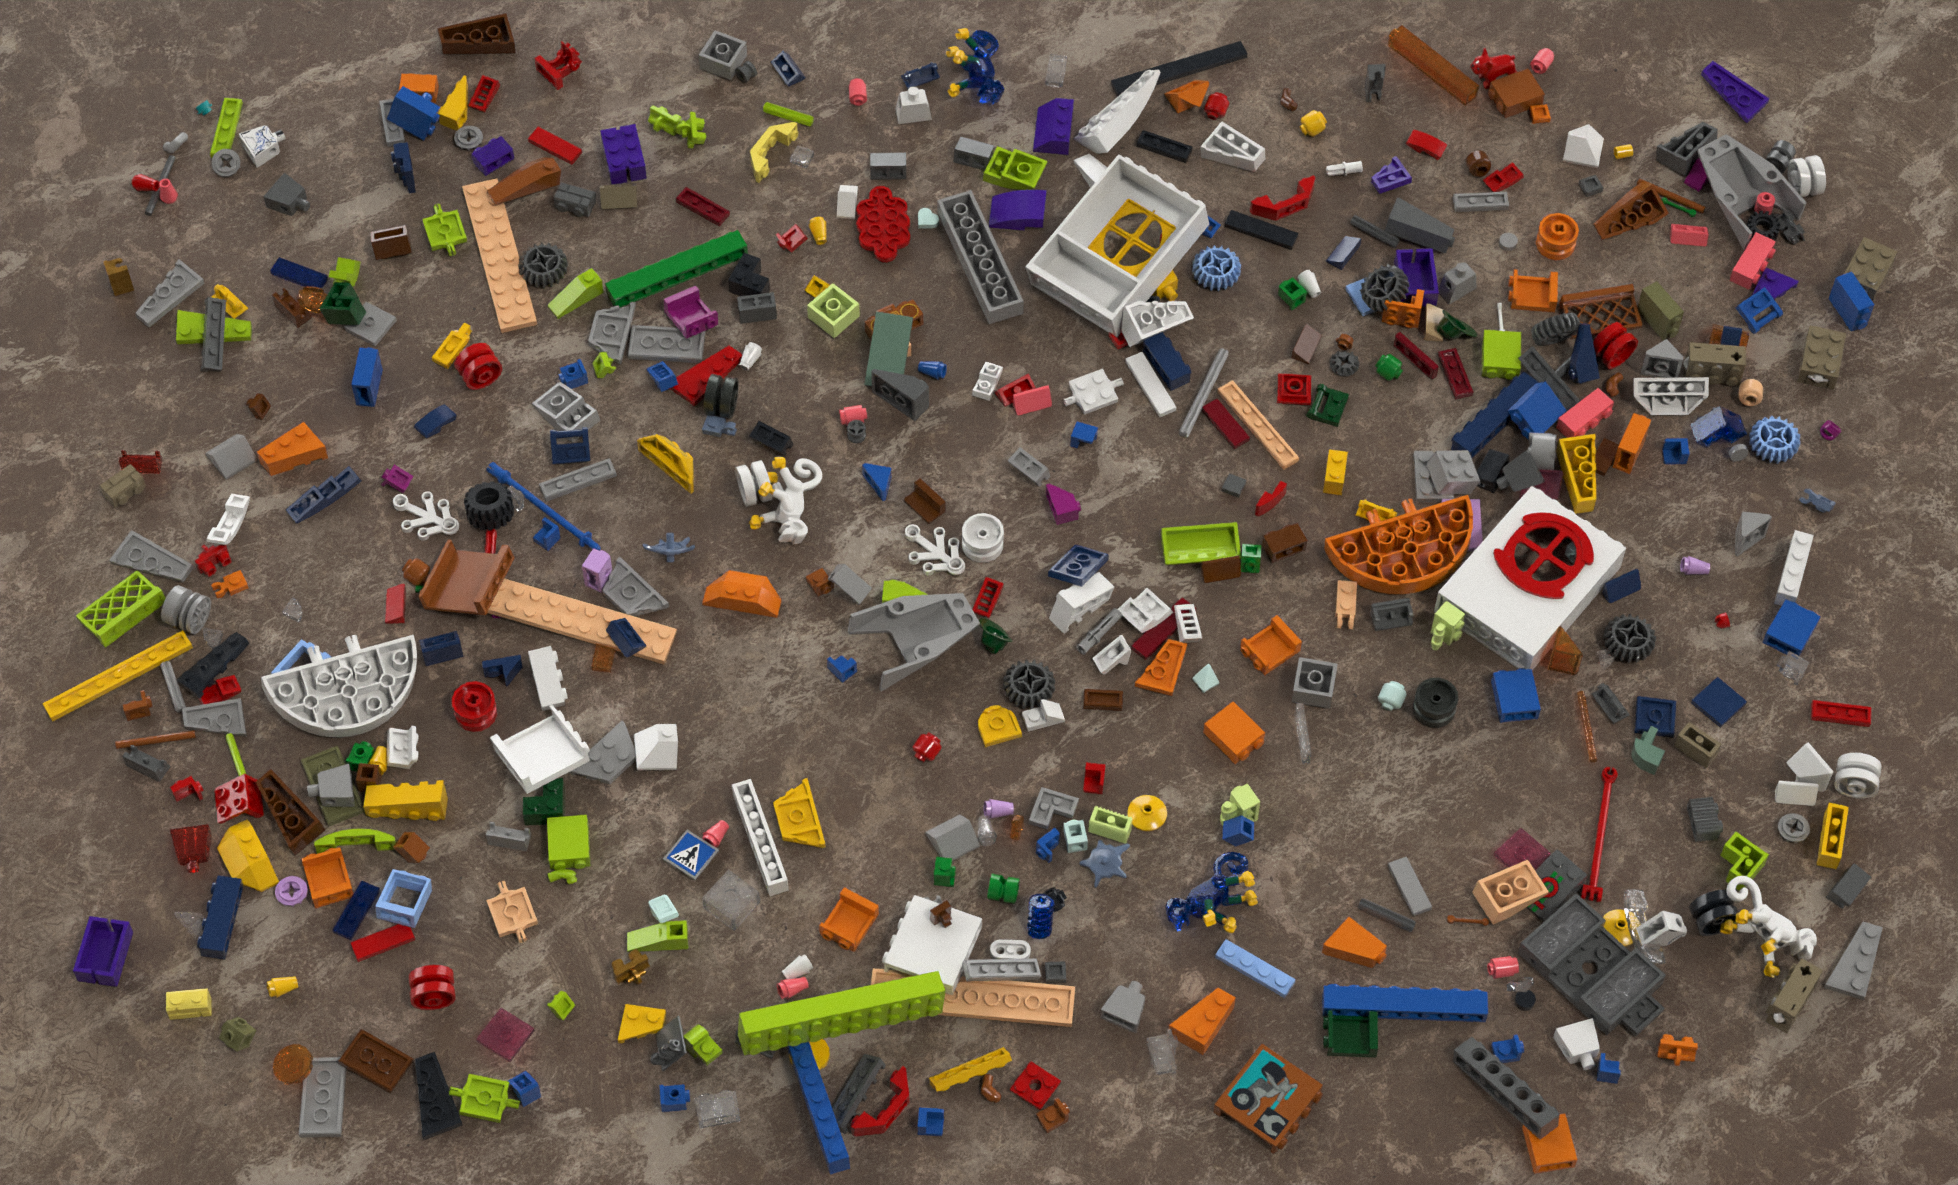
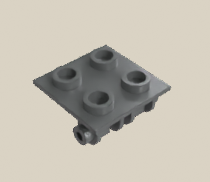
M679 1016L655 1034L658 1052L651 1055L650 1061L654 1065H661L662 1071H665L686 1054V1045Z

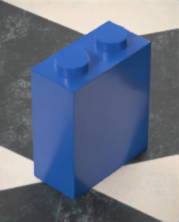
M402 86L394 97L387 120L425 140L436 129L434 124L440 118L438 114L440 107Z
M1852 271L1836 277L1829 300L1850 331L1865 328L1875 304Z
M370 347L359 348L351 384L355 402L358 406L375 407L383 371L378 349Z
M1545 381L1534 384L1508 410L1512 421L1520 428L1522 435L1529 440L1530 432L1544 433L1567 410Z
M1785 599L1767 630L1762 643L1798 660L1816 629L1821 616L1799 606L1795 602Z
M1532 669L1500 670L1493 673L1491 683L1500 723L1538 719L1541 708Z

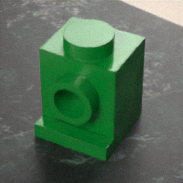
M1292 277L1279 285L1278 295L1290 306L1289 309L1292 311L1306 302L1307 291Z
M362 741L360 744L355 743L349 758L347 757L346 759L350 770L358 772L359 763L368 764L375 752L374 748L365 741Z
M936 857L934 885L954 887L956 866H952V858Z

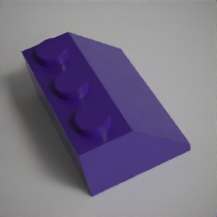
M1055 98L1038 107L1033 152L1069 155L1074 99Z

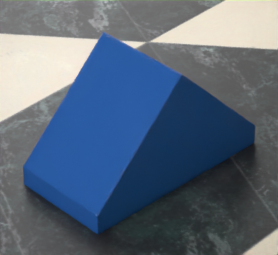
M868 463L863 464L862 475L880 499L885 501L892 478L891 468Z
M527 1071L508 1080L509 1085L523 1107L541 1098L537 1081Z

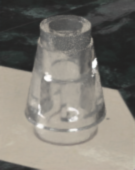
M981 816L978 818L977 839L982 846H991L996 842L997 834L989 817Z

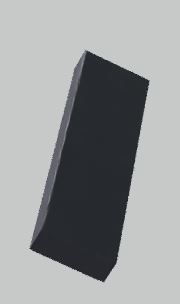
M1234 210L1230 211L1224 224L1226 228L1290 250L1293 249L1299 234Z

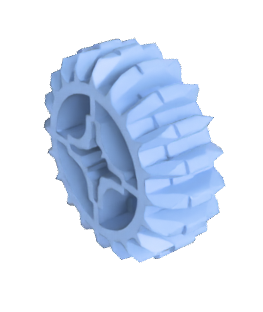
M1214 245L1212 249L1208 246L1205 250L1201 249L1192 262L1194 280H1197L1198 285L1203 284L1204 289L1210 287L1211 291L1213 288H1217L1219 292L1220 288L1226 290L1227 286L1232 287L1234 283H1237L1238 277L1241 274L1239 257L1235 256V252H1230L1229 248L1224 250L1222 246L1216 248Z
M1773 416L1769 419L1764 417L1762 421L1758 420L1756 425L1754 424L1749 435V445L1752 446V451H1756V457L1762 456V460L1769 459L1770 463L1775 460L1777 464L1780 460L1786 462L1787 459H1791L1798 452L1801 443L1798 428H1793V423L1788 424L1787 419L1783 421L1780 416L1777 419H1774Z

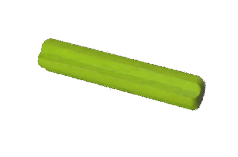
M766 102L763 106L765 113L800 124L812 126L814 121L813 116Z

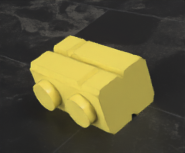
M208 988L166 992V1011L170 1020L211 1016L212 1000Z

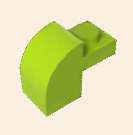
M338 257L336 271L330 270L329 277L334 279L333 284L335 282L351 283L352 287H354L361 262Z
M699 1024L683 1035L686 1050L694 1058L698 1056L706 1065H709L723 1053L722 1049L709 1036V1032Z

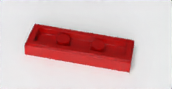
M539 126L528 138L529 143L571 165L582 154V149Z
M1813 700L1811 703V720L1870 727L1871 707Z
M397 924L350 943L357 961L360 962L415 941V937L411 927Z

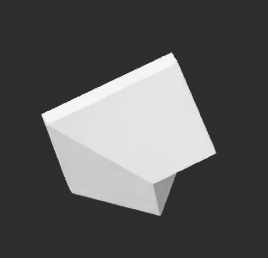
M1589 124L1569 131L1563 162L1598 168L1604 138Z
M1809 742L1786 762L1796 774L1795 782L1815 783L1819 786L1818 791L1823 792L1826 790L1833 770Z

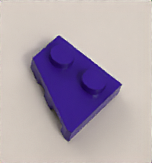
M1395 156L1388 166L1384 165L1380 172L1371 177V183L1380 194L1412 183V177L1397 156Z
M1766 268L1752 295L1765 287L1775 300L1785 295L1786 291L1792 287L1796 288L1799 281Z

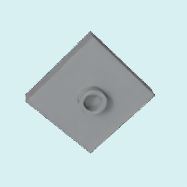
M365 302L363 307L366 310V314L359 325H346L344 328L346 332L376 346L397 320L395 316Z

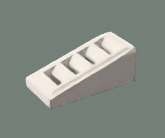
M1194 604L1175 605L1180 642H1199L1202 639ZM1181 610H1189L1190 613L1182 614ZM1183 617H1190L1191 620H1183ZM1184 624H1191L1192 627H1185ZM1186 631H1193V634H1187Z

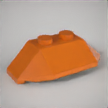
M729 570L706 587L702 605L778 618L782 601L767 576Z

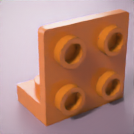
M1417 289L1416 296H1412L1411 304L1385 300L1384 304L1387 306V311L1383 310L1382 322L1389 325L1396 324L1407 328H1418L1424 290Z

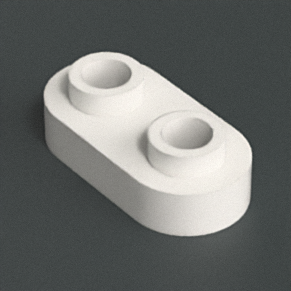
M996 940L990 946V955L993 959H1028L1031 953L1030 945L1023 940ZM1002 950L1004 953L998 954L997 951ZM1022 951L1024 954L1019 955L1017 952Z

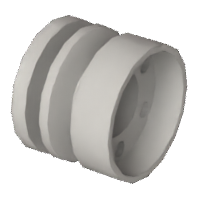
M177 585L169 592L164 601L161 611L162 622L174 627L179 626L184 631L196 634L203 628L208 619L211 600L205 595L197 592L193 593L192 590Z

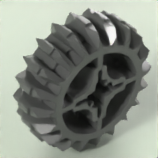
M542 242L539 246L534 243L533 248L528 247L527 251H523L518 264L520 275H523V279L529 282L530 286L535 284L538 288L542 285L544 289L546 285L552 287L554 282L559 284V279H564V274H567L568 268L567 257L562 249H558L556 245L551 247L550 243L544 245Z
M1387 264L1386 267L1381 265L1380 269L1374 267V272H1368L1369 276L1363 277L1364 283H1361L1362 289L1360 290L1361 297L1365 304L1374 311L1378 310L1381 313L1384 309L1387 311V306L1384 304L1385 300L1401 302L1402 299H1406L1405 294L1409 293L1408 277L1402 269H1398L1395 265Z
M1563 313L1552 316L1532 327V338L1538 346H1549L1567 340L1577 334L1579 324H1581L1575 313Z
M1631 613L1628 617L1622 614L1620 618L1616 616L1613 621L1610 620L1607 627H1605L1604 645L1608 648V653H1614V658L1620 657L1621 662L1624 659L1628 661V664L1631 660H1634L1635 663L1639 659L1644 661L1646 656L1649 657L1652 650H1654L1656 642L1655 630L1651 629V624H1645L1646 619L1640 620L1639 615L1634 618Z
M1026 659L1023 664L1020 661L1017 662V666L1012 664L1011 670L1007 669L1006 676L1003 678L1005 695L1009 697L1010 703L1015 701L1016 707L1020 704L1023 705V709L1026 706H1030L1033 709L1034 705L1041 707V700L1048 701V699L1052 698L1055 691L1053 672L1049 671L1048 666L1043 667L1042 662L1036 664L1035 659L1032 663H1028L1029 661Z

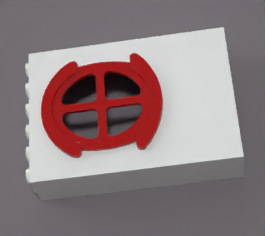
M1531 486L1440 589L1434 612L1436 613L1446 601L1465 613L1463 621L1465 624L1461 629L1463 632L1518 669L1533 670L1603 589L1605 583L1620 569L1626 547L1619 541L1610 538L1604 531L1592 526L1587 520L1578 517L1572 510H1568L1560 505L1557 500L1545 495L1543 491ZM1540 528H1553L1559 531V534L1547 548H1541L1525 535ZM1564 538L1571 539L1576 548V561L1573 566L1567 565L1552 555V552ZM1519 543L1524 544L1539 555L1525 572L1521 571L1515 562V548ZM1544 561L1551 562L1565 572L1564 576L1553 581H1537L1532 578V575Z

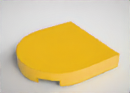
M999 705L986 708L978 719V730L985 747L1022 737L1015 714L1011 710Z

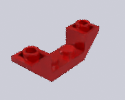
M1315 176L1305 177L1298 181L1297 194L1285 201H1279L1275 205H1273L1267 195L1256 197L1251 201L1250 213L1277 221L1306 209L1314 190Z
M904 1066L899 1071L895 1070L890 1076V1089L897 1093L891 1099L890 1106L886 1111L883 1109L879 1113L877 1120L865 1111L860 1116L857 1115L851 1122V1134L854 1137L885 1133L910 1103L907 1072Z

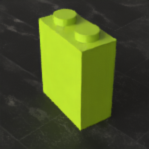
M1484 330L1481 377L1513 379L1515 376L1519 377L1521 361L1518 358L1521 356V332Z
M587 815L547 818L550 869H583L591 866Z

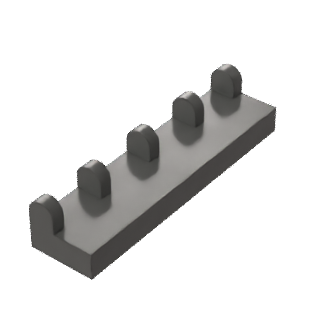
M208 297L204 302L206 306L203 319L205 323L202 335L204 340L200 371L220 372L223 362L226 300Z
M1533 346L1518 358L1539 383L1547 382L1567 411L1581 401Z
M868 1054L863 1055L832 1109L840 1132L847 1133L848 1129L846 1126L851 1118L857 1116L855 1110L860 1102L866 1101L867 1096L865 1093L869 1086L876 1084L875 1076L879 1069L885 1068L886 1065L880 1057Z

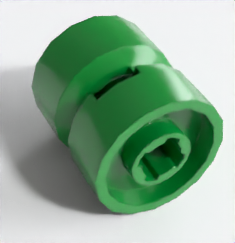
M992 873L987 899L995 901L1003 899L1006 903L1015 904L1020 878L1008 877L1004 879L1003 875Z

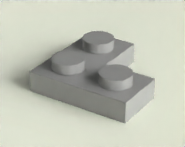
M1041 787L1029 818V824L1048 830L1054 813L1073 819L1079 798Z

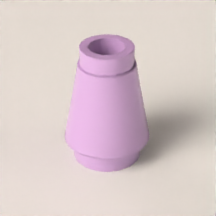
M1690 556L1683 557L1680 571L1684 572L1685 575L1708 574L1710 563Z
M993 799L984 802L985 817L992 819L1013 815V803Z

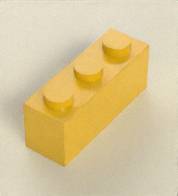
M1828 803L1822 824L1817 858L1818 866L1837 869L1842 857L1849 807Z

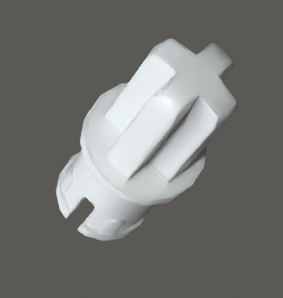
M1361 161L1342 162V164L1326 167L1328 176L1343 174L1347 176L1350 173H1361L1363 171Z

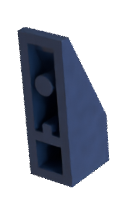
M1586 323L1579 324L1569 364L1570 379L1579 384L1600 378L1590 325Z

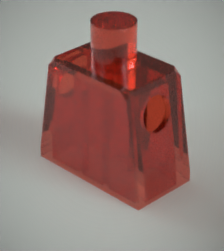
M209 825L170 829L179 864L182 866L187 865L189 873L198 872L199 863L209 861L212 839Z

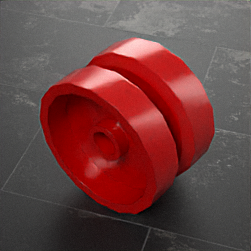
M1620 322L1612 323L1594 339L1595 355L1597 358H1602V363L1608 369H1614L1623 364L1637 348L1638 340L1631 333H1627V329Z
M476 343L465 348L459 353L454 362L455 369L462 376L466 386L473 390L483 389L491 385L498 379L503 370L502 364L494 355L491 347L486 343Z
M473 681L460 685L454 691L452 707L455 720L460 727L467 731L478 732L489 728L495 722L497 705L494 693L485 683Z
M426 965L411 971L409 974L411 1005L422 1010H437L453 1004L456 1000L455 988L453 986V970L443 965Z

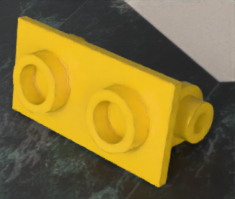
M219 284L214 287L215 294L211 297L226 300L225 311L233 319L248 310V307L229 289Z
M1365 499L1360 500L1355 516L1368 520L1366 513L1371 510L1373 514L1372 510L1376 509L1380 520L1384 521L1396 517L1398 512H1395L1394 509L1390 510L1378 506Z

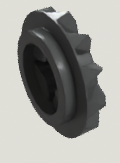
M1346 350L1343 352L1337 351L1336 354H1332L1330 368L1337 375L1350 376L1357 372L1360 362L1358 361V356L1353 354V351L1351 353ZM1348 359V364L1345 363L1344 365L1341 366L1342 361H1345V360Z

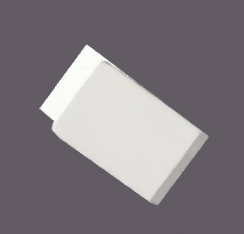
M840 185L837 200V218L855 219L858 186Z
M1120 635L1092 659L1102 674H1106L1119 663L1127 665L1131 649L1123 635Z
M1044 699L1041 700V707L1022 712L1028 732L1065 722L1059 703Z

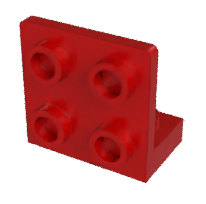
M243 774L215 788L218 823L222 824L243 813H247L255 818L264 816L262 793L256 784L257 779Z

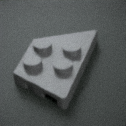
M631 302L630 306L622 308L615 306L610 309L598 310L595 313L588 344L599 352H607L608 358H612L618 364L622 363L636 309V302Z
M621 557L617 559V564L614 570L611 571L609 581L605 584L602 591L603 595L622 613L635 617L669 607V603Z
M624 721L618 723L590 749L588 753L589 762L569 773L574 776L575 774L586 776V779L599 780L601 783L610 785L636 761V754Z

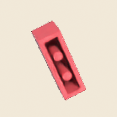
M1756 232L1734 267L1730 281L1750 290L1753 284L1756 285L1761 276L1759 273L1761 271L1764 272L1768 265V258L1772 259L1776 252V249H1774L1776 241Z
M1597 388L1560 416L1556 429L1566 438L1583 436L1587 430L1595 428L1600 420L1606 419L1612 414L1614 401Z

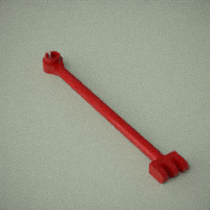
M1610 767L1604 768L1601 774L1604 788L1589 885L1583 884L1581 892L1582 899L1586 898V893H1590V901H1593L1594 894H1597L1596 900L1600 903L1603 888L1597 887L1611 788L1618 776L1617 770L1613 767L1611 770L1613 775L1607 774L1610 771Z

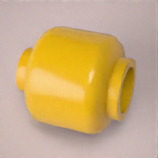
M1313 110L1301 118L1302 125L1299 127L1304 135L1308 134L1314 137L1325 130L1327 121L1320 111Z

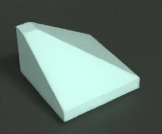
M1209 664L1192 678L1203 693L1219 684V680Z

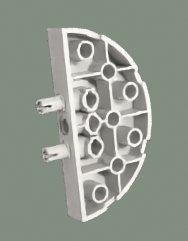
M352 635V641L350 636L345 638L349 653L324 660L322 659L319 646H314V651L312 647H309L307 652L311 663L261 677L262 688L271 705L284 719L309 733L326 737H349L371 731L394 716L403 706L411 692L417 664L414 635L360 649L357 635Z

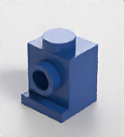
M578 359L576 363L560 368L559 380L570 389L588 383L587 372L581 359Z
M685 1084L659 1085L662 1112L687 1110L686 1103L690 1102V1092L685 1090Z

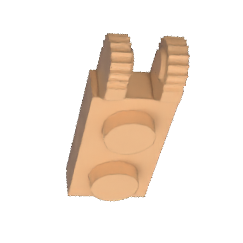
M1338 580L1336 628H1341L1342 618H1349L1348 629L1353 630L1356 613L1357 582Z

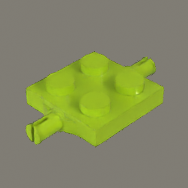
M435 204L433 208L436 214L422 219L431 249L435 251L447 248L449 256H452V252L453 255H456L454 246L467 242L458 210L443 212L441 205L437 204L436 206Z
M473 1074L468 1075L467 1083L463 1089L451 1086L449 1095L461 1097L462 1104L459 1115L498 1123L501 1122L502 1113L506 1107L518 1109L520 1100L508 1099L509 1082Z

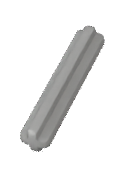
M170 661L162 662L160 666L176 712H181L182 708H186L172 665Z

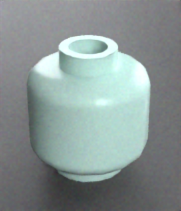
M1390 681V683L1383 685L1378 700L1382 704L1381 707L1383 709L1392 711L1393 709L1401 708L1407 693L1402 684Z

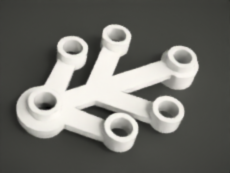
M424 492L421 496L427 511L410 504L407 496L404 494H398L393 498V505L396 510H406L421 517L411 521H403L401 527L405 533L412 532L415 527L431 523L436 524L437 526L431 528L423 527L418 530V538L425 541L430 535L441 532L445 535H453L459 530L458 521L450 516V506L446 499L438 501V509L443 514L442 519L436 516L433 494L431 492Z
M911 524L906 527V539L911 542L916 541L929 551L924 553L911 552L909 554V562L916 565L923 560H941L944 562L939 564L925 563L923 565L925 575H932L934 571H948L952 575H959L964 572L965 562L959 557V540L957 538H950L948 541V548L951 550V557L945 554L944 528L937 527L934 529L936 547L920 535V528L917 525Z

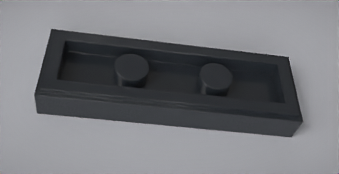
M1145 130L1142 131L1136 143V147L1183 163L1187 162L1193 146Z

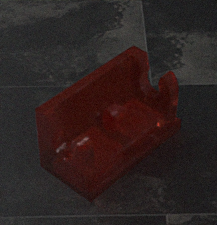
M121 450L122 457H119L121 470L131 464L139 473L160 474L163 459L160 451H155V455H127L126 450Z

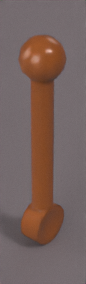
M1453 915L1447 917L1449 924L1454 922L1478 923L1483 926L1489 924L1487 918L1478 920L1455 918Z

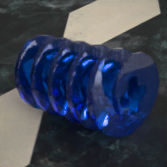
M1034 894L1029 898L1028 934L1035 939H1045L1052 933L1054 901L1048 895Z

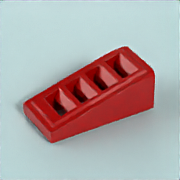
M482 75L468 106L485 113L500 87L499 81ZM479 96L486 98V100L480 99ZM476 101L483 103V106L475 104Z
M986 577L972 608L973 612L990 619L1003 591L1004 583ZM991 587L993 589H996V592L988 590L987 588ZM987 593L994 597L992 599L990 597L984 596V594ZM983 599L991 602V605L981 602V600ZM979 605L988 608V612L978 609Z

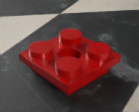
M1278 373L1277 403L1311 405L1312 375ZM1297 386L1299 389L1293 390L1290 387Z
M1030 1061L1012 1085L1010 1091L1041 1110L1060 1085L1061 1080ZM1037 1083L1041 1088L1035 1091L1030 1088V1085Z

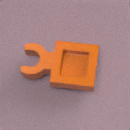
M241 570L224 576V582H215L211 585L213 591L221 589L215 592L217 598H222L227 592L232 596L249 588Z

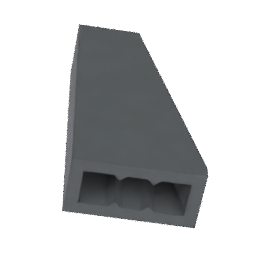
M1397 197L1384 232L1443 253L1447 252L1448 247L1452 248L1455 237H1453L1455 229Z

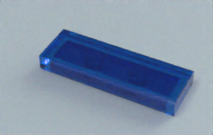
M281 257L277 259L270 270L274 276L317 292L321 291L328 280L326 274Z
M361 881L333 928V933L352 940L378 896L380 888Z

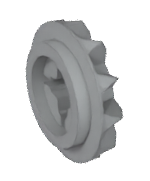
M475 126L461 127L454 136L456 146H460L462 150L466 148L468 151L470 148L476 149L478 145L482 144L483 139L481 130ZM468 134L471 137L469 142L467 141Z
M222 149L213 156L212 168L221 177H230L237 173L241 160L235 151ZM222 158L226 161L231 160L229 162L230 168L227 166L222 167L224 165Z
M1791 813L1784 815L1779 820L1777 830L1780 832V837H1784L1787 842L1792 841L1796 844L1800 841L1803 842L1808 837L1810 826L1803 816ZM1795 823H1796V824H1797V825H1796V830H1797V831H1794V833H1791L1790 830H1791V828H1792V827L1795 825Z

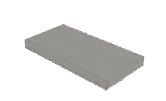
M632 325L628 359L700 363L703 358L706 332L703 331L686 339L680 330L675 327Z
M341 1057L305 1058L299 1137L342 1136L347 1068L338 1064Z

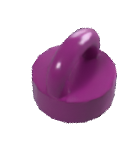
M1827 420L1820 428L1822 437L1829 441L1834 440L1841 433V429L1831 420ZM1826 429L1832 435L1828 436L1824 430Z

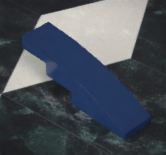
M348 466L335 478L331 475L319 487L312 486L291 504L286 511L298 524L337 501L362 482V480Z

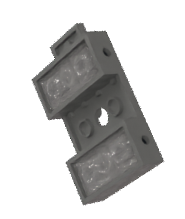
M1575 894L1521 942L1518 954L1588 1019L1593 1018L1594 1024L1606 1035L1621 1023L1634 1036H1637L1664 1012L1665 1008L1651 995L1662 986L1666 974L1637 948L1630 952L1604 928L1606 920L1578 894ZM1593 962L1596 964L1598 970L1593 975L1586 974L1582 969L1584 963Z

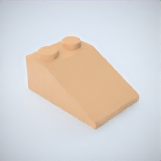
M1526 860L1478 880L1472 893L1494 925L1520 912L1547 895L1549 891L1530 862Z

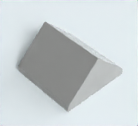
M1666 339L1646 351L1640 375L1656 378H1678L1683 356Z
M240 434L232 436L205 453L226 480L258 461L245 436Z
M1742 512L1735 531V555L1737 557L1765 537L1772 518L1769 514Z
M958 815L925 832L939 856L952 858V861L980 847L970 820L962 815Z

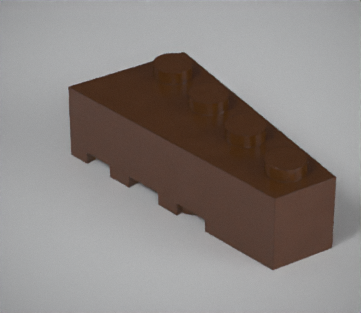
M506 13L437 28L443 54L516 53L515 42Z
M272 769L256 781L289 848L295 856L326 830L320 820Z

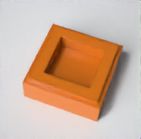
M1547 104L1529 107L1533 124L1550 122L1551 117Z

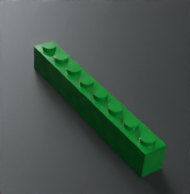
M739 230L728 232L719 238L711 239L709 242L696 245L689 250L679 252L666 259H661L657 263L644 266L642 269L629 272L617 279H612L605 283L606 293L614 307H624L631 302L639 301L740 260L744 253L748 254L747 244Z

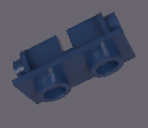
M931 62L928 65L922 66L921 69L917 68L906 71L905 74L901 75V78L907 89H909L910 87H916L939 79L940 76L937 72V64Z

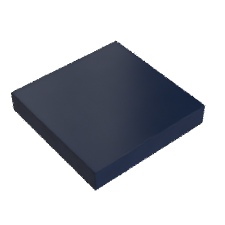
M1719 677L1715 678L1691 701L1692 705L1720 728L1747 703L1743 697Z
M1637 696L1634 733L1643 734L1644 731L1648 732L1650 727L1653 726L1658 729L1656 736L1674 738L1676 701Z

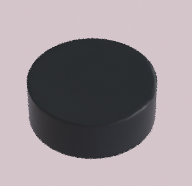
M1522 989L1517 992L1515 1005L1520 1010L1528 1011L1534 1007L1536 997L1532 991Z

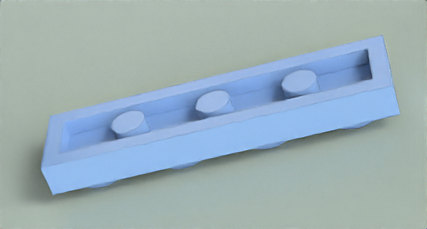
M1225 939L1215 954L1216 959L1283 998L1286 997L1295 983V979L1227 939Z

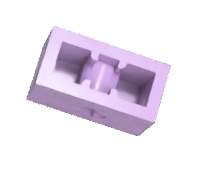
M593 548L583 563L582 570L585 586L600 593L603 592L602 590L609 581V575L612 571L610 555L605 551H598Z

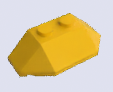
M658 434L637 440L639 452L690 494L694 492L693 458L688 452H683L676 442H671L668 438Z
M248 819L229 827L217 850L230 876L242 879L244 886L254 888L260 892L277 885L279 880Z

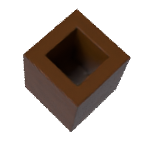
M359 763L356 777L359 792H366V786L380 785L382 774L379 765Z

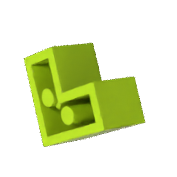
M1735 832L1724 845L1720 855L1734 865L1728 873L1726 882L1729 883L1737 876H1747L1753 880L1765 866L1769 854ZM1738 884L1736 886V889L1739 891L1742 888H1746V886L1743 884Z

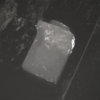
M1167 1029V1033L1164 1035L1146 1038L1151 1060L1175 1055L1178 1039L1176 1035L1172 1034L1171 1029Z

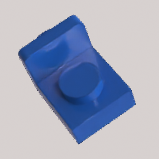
M1053 828L1036 842L1037 855L1048 863L1052 861L1053 853L1050 850H1053L1059 844L1060 833L1056 828Z
M1518 1034L1513 1035L1511 1040L1492 1042L1491 1044L1493 1054L1499 1058L1501 1063L1520 1061L1521 1055L1524 1053V1045L1522 1041H1519Z

